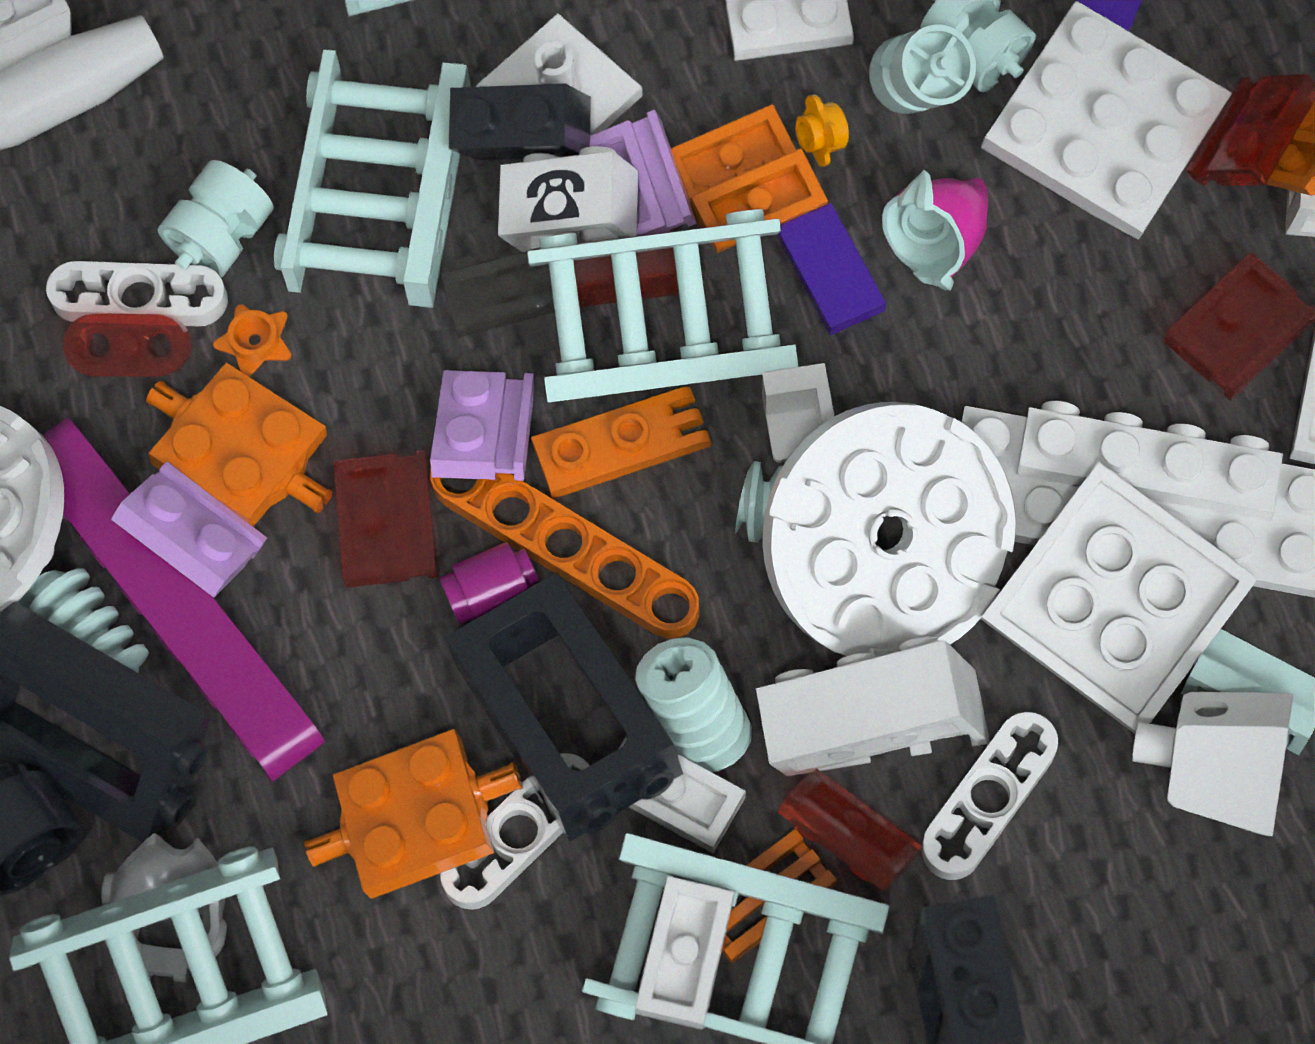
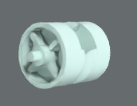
M934 0L935 3L927 12L920 28L936 24L946 25L956 29L965 36L974 51L976 59V73L972 84L979 91H988L997 84L1000 73L1002 75L1010 73L1014 78L1022 74L1024 69L1019 65L1030 52L1036 36L1011 10L999 12L1000 0Z
M929 25L893 37L881 44L871 60L869 70L870 83L878 100L888 109L902 114L916 113L947 105L962 98L974 81L976 59L970 43L959 31L946 25Z
M217 160L209 161L189 188L193 199L191 201L179 200L158 227V233L166 245L179 256L175 262L179 268L185 270L189 264L206 266L216 271L220 277H223L243 250L239 239L241 237L252 238L274 209L268 195L253 181L256 178V174L253 171L246 169L242 173L227 163Z

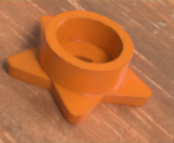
M238 305L235 308L234 319L228 327V332L213 342V347L216 350L236 356L240 372L250 377L264 361H287L291 358L290 350L280 338L288 315L284 311L268 315L265 312L250 310L244 305ZM252 335H258L261 341L257 345H252L249 343V338Z

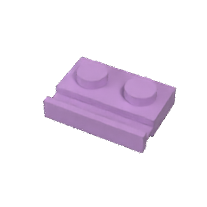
M655 110L647 112L648 117L634 123L628 120L590 136V147L602 146L611 148L638 170L637 237L671 233V229L683 224H687L689 227L697 223L662 121Z
M443 371L430 458L432 477L495 480L496 473L514 474V480L524 481L534 398L533 373H524V380L506 379L505 372Z
M169 462L164 463L156 475L152 474L120 503L111 519L212 597H215L245 567L247 562L256 556L268 539Z

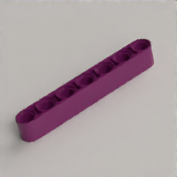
M66 417L42 434L52 447L62 471L64 483L63 518L67 523L70 522L80 535L81 541L103 569L106 567L117 582L118 588L140 615L143 614L154 629L152 631L177 662L180 661L191 676L189 678L214 709L217 708L228 723V728L251 757H255L270 781H276L322 746L325 741L312 721L214 598L111 520L120 503L130 493L75 424Z

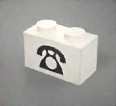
M602 146L586 147L579 151V155L560 158L551 154H530L524 157V162L501 165L498 236L521 252L540 250L539 238L575 233L578 245L637 237L638 170L619 156L615 150Z

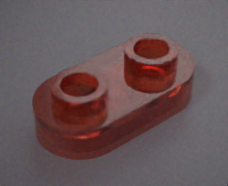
M166 314L84 315L71 323L63 340V350L67 361L76 371L87 376L158 377L170 375L180 370L186 364L192 348L191 337L185 325L177 318ZM96 333L105 335L109 341V349L101 357L96 356L90 348V340ZM158 333L165 334L171 343L170 351L164 357L157 356L151 348V341Z

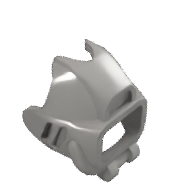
M152 834L123 862L116 872L106 873L102 886L103 906L217 867L218 863L199 838H196L188 848L179 850L170 846L159 835ZM226 898L197 908L199 914L203 915L202 923L215 957L220 953L225 942L227 924L222 916ZM140 928L132 930L149 979H151L152 975L173 977L175 982L187 983L189 981L190 968L183 949L141 944L138 941Z

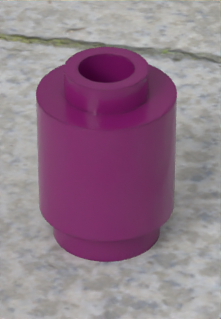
M508 542L451 565L453 572L439 578L459 625L479 618L539 583L526 550L523 548L513 553Z

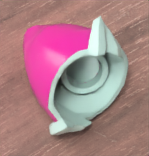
M923 170L885 206L882 221L887 241L895 255L915 271L913 274L921 282L938 286L944 290H951L954 283L952 277L972 257L983 240L987 229L988 189L986 184L977 177L963 181L956 178L931 180L930 174Z

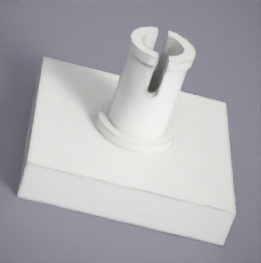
M559 14L553 17L475 86L568 84L591 96L590 136L609 127L643 96L641 85Z

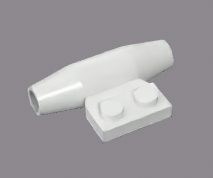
M0 0V150L19 145L105 102L164 59L162 51L143 16L139 15L71 36V12L65 0Z

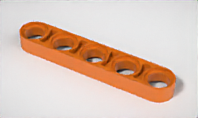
M430 469L432 489L436 498L444 506L501 541L508 542L514 549L521 550L524 548L529 558L550 571L557 573L558 576L653 634L665 639L679 638L687 635L696 626L699 618V597L695 588L687 580L527 483L514 480V475L496 473L495 480L477 479L474 487L462 494H454L442 486L443 478L432 477ZM510 497L524 500L530 508L527 518L515 526L501 524L494 517V510L497 504ZM561 529L575 531L582 539L580 550L568 558L553 556L546 548L548 538L554 532ZM622 561L634 569L636 576L628 588L611 590L601 584L599 580L602 568L611 562ZM665 594H677L687 601L690 609L681 621L665 623L654 616L652 607L655 601Z

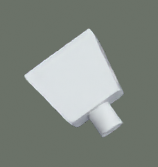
M1189 692L1183 695L1177 728L1138 722L1132 761L1171 767L1168 802L1173 807L1255 833L1273 836L1294 694L1268 692Z

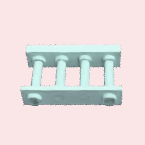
M323 50L319 72L312 71L308 78L306 99L308 108H312L288 232L287 234L279 233L275 244L274 266L276 270L282 271L288 291L301 292L305 267L396 277L397 284H404L409 305L433 308L460 159L459 153L449 149L450 88L470 87L467 65L443 62L439 85L430 84L428 90L342 81L336 51ZM337 105L426 114V120L432 121L429 139L420 138L418 143L331 134ZM326 159L416 168V173L422 175L419 193L410 192L409 197L406 198L321 188ZM316 212L406 222L407 229H412L409 248L400 247L398 253L310 243Z
M763 209L728 213L726 214L727 225L579 245L575 233L539 238L540 250L528 251L529 265L531 267L549 264L561 354V363H555L557 376L544 377L547 402L762 375V372L798 367L796 345L781 346L779 334L773 335L760 239L762 236L777 235L781 231L780 220H764ZM735 240L748 338L742 339V352L718 354L717 342L711 343L698 245ZM673 248L686 346L680 347L681 360L656 363L655 350H648L636 253ZM611 256L624 354L618 355L619 368L594 371L593 359H586L574 261Z
M626 833L619 860L626 864L634 865L631 878L638 881L609 984L592 979L585 980L582 992L599 996L595 1009L623 1018L635 1019V1007L639 994L635 990L662 891L668 876L677 877L695 883L734 891L732 905L734 907L738 895L764 901L761 914L767 916L740 1020L707 1012L704 1026L765 1044H832L859 942L866 943L869 931L883 934L889 905ZM803 913L829 919L826 932L833 934L805 1039L766 1029L793 923L800 925Z
M255 847L241 848L221 857L217 862V867L63 920L57 914L37 918L24 925L20 929L21 934L13 937L9 958L15 971L40 963L70 1044H246L326 1016L328 1014L325 994L317 970L315 968L301 973L298 969H292L262 886L280 879L274 848L272 847L258 852ZM233 895H237L266 976L261 988L236 996L235 992H227L197 909L198 907ZM171 917L202 1001L197 1005V1010L172 1019L169 1014H162L132 933L134 929ZM105 940L136 1022V1025L132 1028V1033L106 1041L104 1037H97L66 955L70 951Z

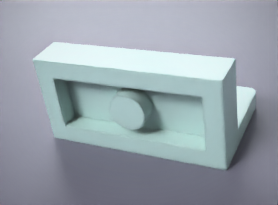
M1222 629L1219 630L1200 655L1181 692L1183 695L1189 692H1268L1294 694L1286 749L1297 755L1301 753L1315 729V678Z

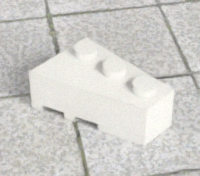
M919 637L903 642L899 646V652L879 657L871 653H859L843 657L837 661V668L814 673L812 670L798 669L784 672L775 678V684L756 688L769 764L786 776L871 763L870 756L905 747L910 748L911 756L932 753L930 741L968 734L970 735L972 746L989 744L990 739L976 671L945 640L938 641L936 637Z

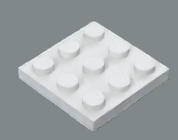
M1076 1L984 138L981 148L1090 214L1139 240L1232 93Z
M1098 462L983 614L981 620L1136 734L1138 722L1150 724L1258 578Z

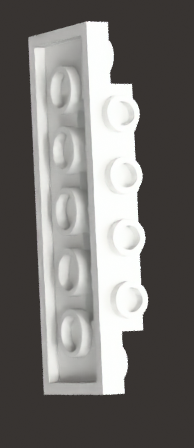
M1063 401L1045 402L1042 405V409L1029 407L1027 417L969 406L964 407L962 423L975 432L990 448L1008 481L1015 513L1014 542L1036 545L1097 463L1100 462L1256 576L1258 580L1253 586L1315 598V469L1282 464L1283 453L1268 451L1269 443L1264 439L1240 435L1233 437L1230 444L1206 440V433L1203 429L1189 424L1171 425L1168 427L1167 432L1142 428L1143 422L1139 417L1123 412L1109 413L1105 416L1104 421L1079 416L1080 410L1075 405Z

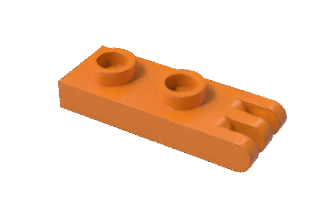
M681 387L531 437L532 445L551 498L555 499L711 447L712 441L706 430L697 431L685 436L682 435V431L704 423L699 409L693 408L677 414L673 412L674 409L685 408L695 402L692 389L690 387Z

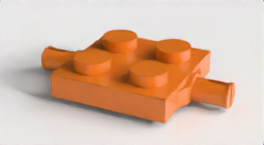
M225 363L206 387L190 399L173 390L163 381L155 384L156 390L153 388L150 390L147 396V403L173 419L170 429L148 453L151 464L160 470L164 463L169 462L254 527L270 506L285 499L288 495L296 498L317 514L324 508L323 503L327 504L331 499L332 491L330 489H326L304 474L308 459L327 436L326 426L230 364Z
M455 729L333 774L342 809L340 829L311 840H305L306 853L313 867L349 853L355 860L362 890L370 899L376 898L493 854L494 850L486 826L487 801L518 789H523V783L520 780L521 776L514 762L477 776L469 766L461 737Z

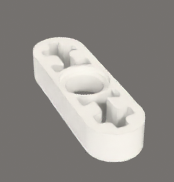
M72 261L57 267L49 276L46 285L47 296L56 313L63 319L71 322L205 326L218 320L225 312L228 304V295L219 274L213 269L201 265H188L183 270L174 264ZM82 280L88 291L106 292L104 281L109 280L107 293L110 304L104 305L100 293L90 292L81 293L78 302L70 303L66 293L63 291L73 290L75 281ZM145 282L152 285L155 289L154 295L146 305L131 308L121 302L124 290L131 284ZM166 282H171L175 294L169 295L171 307H165L167 292L164 284ZM196 285H205L208 294L213 297H204L200 307H191L188 297L178 296L194 294Z
M1031 712L1019 713L1010 717L925 832L922 843V857L932 873L948 880L961 879L971 874L984 858L1054 759L1058 747V736L1054 726L1045 717ZM1030 731H1034L1040 736L1037 747L1043 754L1039 756L1036 753L1029 752L1017 767L1016 774L1027 777L1024 783H1020L1016 776L1004 767L1012 757L1017 744L1011 735L1016 733L1018 736L1025 737ZM993 757H997L1004 766L991 763L990 761ZM980 781H996L1006 789L1009 802L999 812H983L974 805L971 799L972 788ZM956 808H960L972 823L989 828L990 830L986 835H982L980 830L974 826L966 837L963 850L969 857L964 860L955 855L949 862H946L939 857L942 845L936 838L939 835L946 839L954 837L962 826L964 817L952 813Z
M560 754L572 770L580 771L589 767V764L577 755ZM528 778L523 782V789L512 792L486 820V826L495 852L501 858L511 863L502 870L497 860L494 859L482 873L486 885L480 891H477L472 886H468L462 891L456 888L461 881L457 872L458 867L440 873L444 891L455 905L464 909H479L488 905L563 833L556 821L551 824L548 823L540 807L526 800L530 795L536 793L541 804L543 803ZM516 815L527 816L534 820L538 826L535 840L529 846L520 849L507 846L500 838V830L503 823ZM488 856L466 863V865L473 869Z

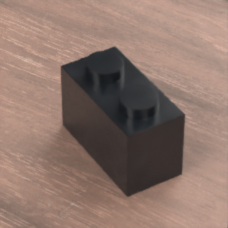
M568 84L450 88L449 149L474 160L524 159L527 155L538 153L551 154L558 158L579 155L581 149L590 147L591 96Z

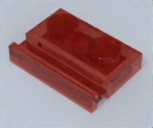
M1309 74L1262 76L1258 83H1253L1249 77H1242L1186 171L1194 181L1204 186H1207L1209 180H1215L1219 186L1266 185L1315 101L1314 80Z
M1250 252L1166 332L1163 342L1208 382L1213 380L1225 391L1224 396L1231 401L1315 320V306L1312 304L1307 306L1296 296L1298 292Z
M425 451L415 452L416 455L404 457L390 454L334 461L342 575L346 588L409 581V577L427 575L428 579L438 578L428 463Z

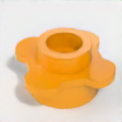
M811 95L806 97V109L803 115L797 117L795 125L796 136L802 149L806 152H812L819 166L824 167L830 164L831 152L844 149L847 146L849 129L845 115L836 103L828 102L823 104L819 96Z

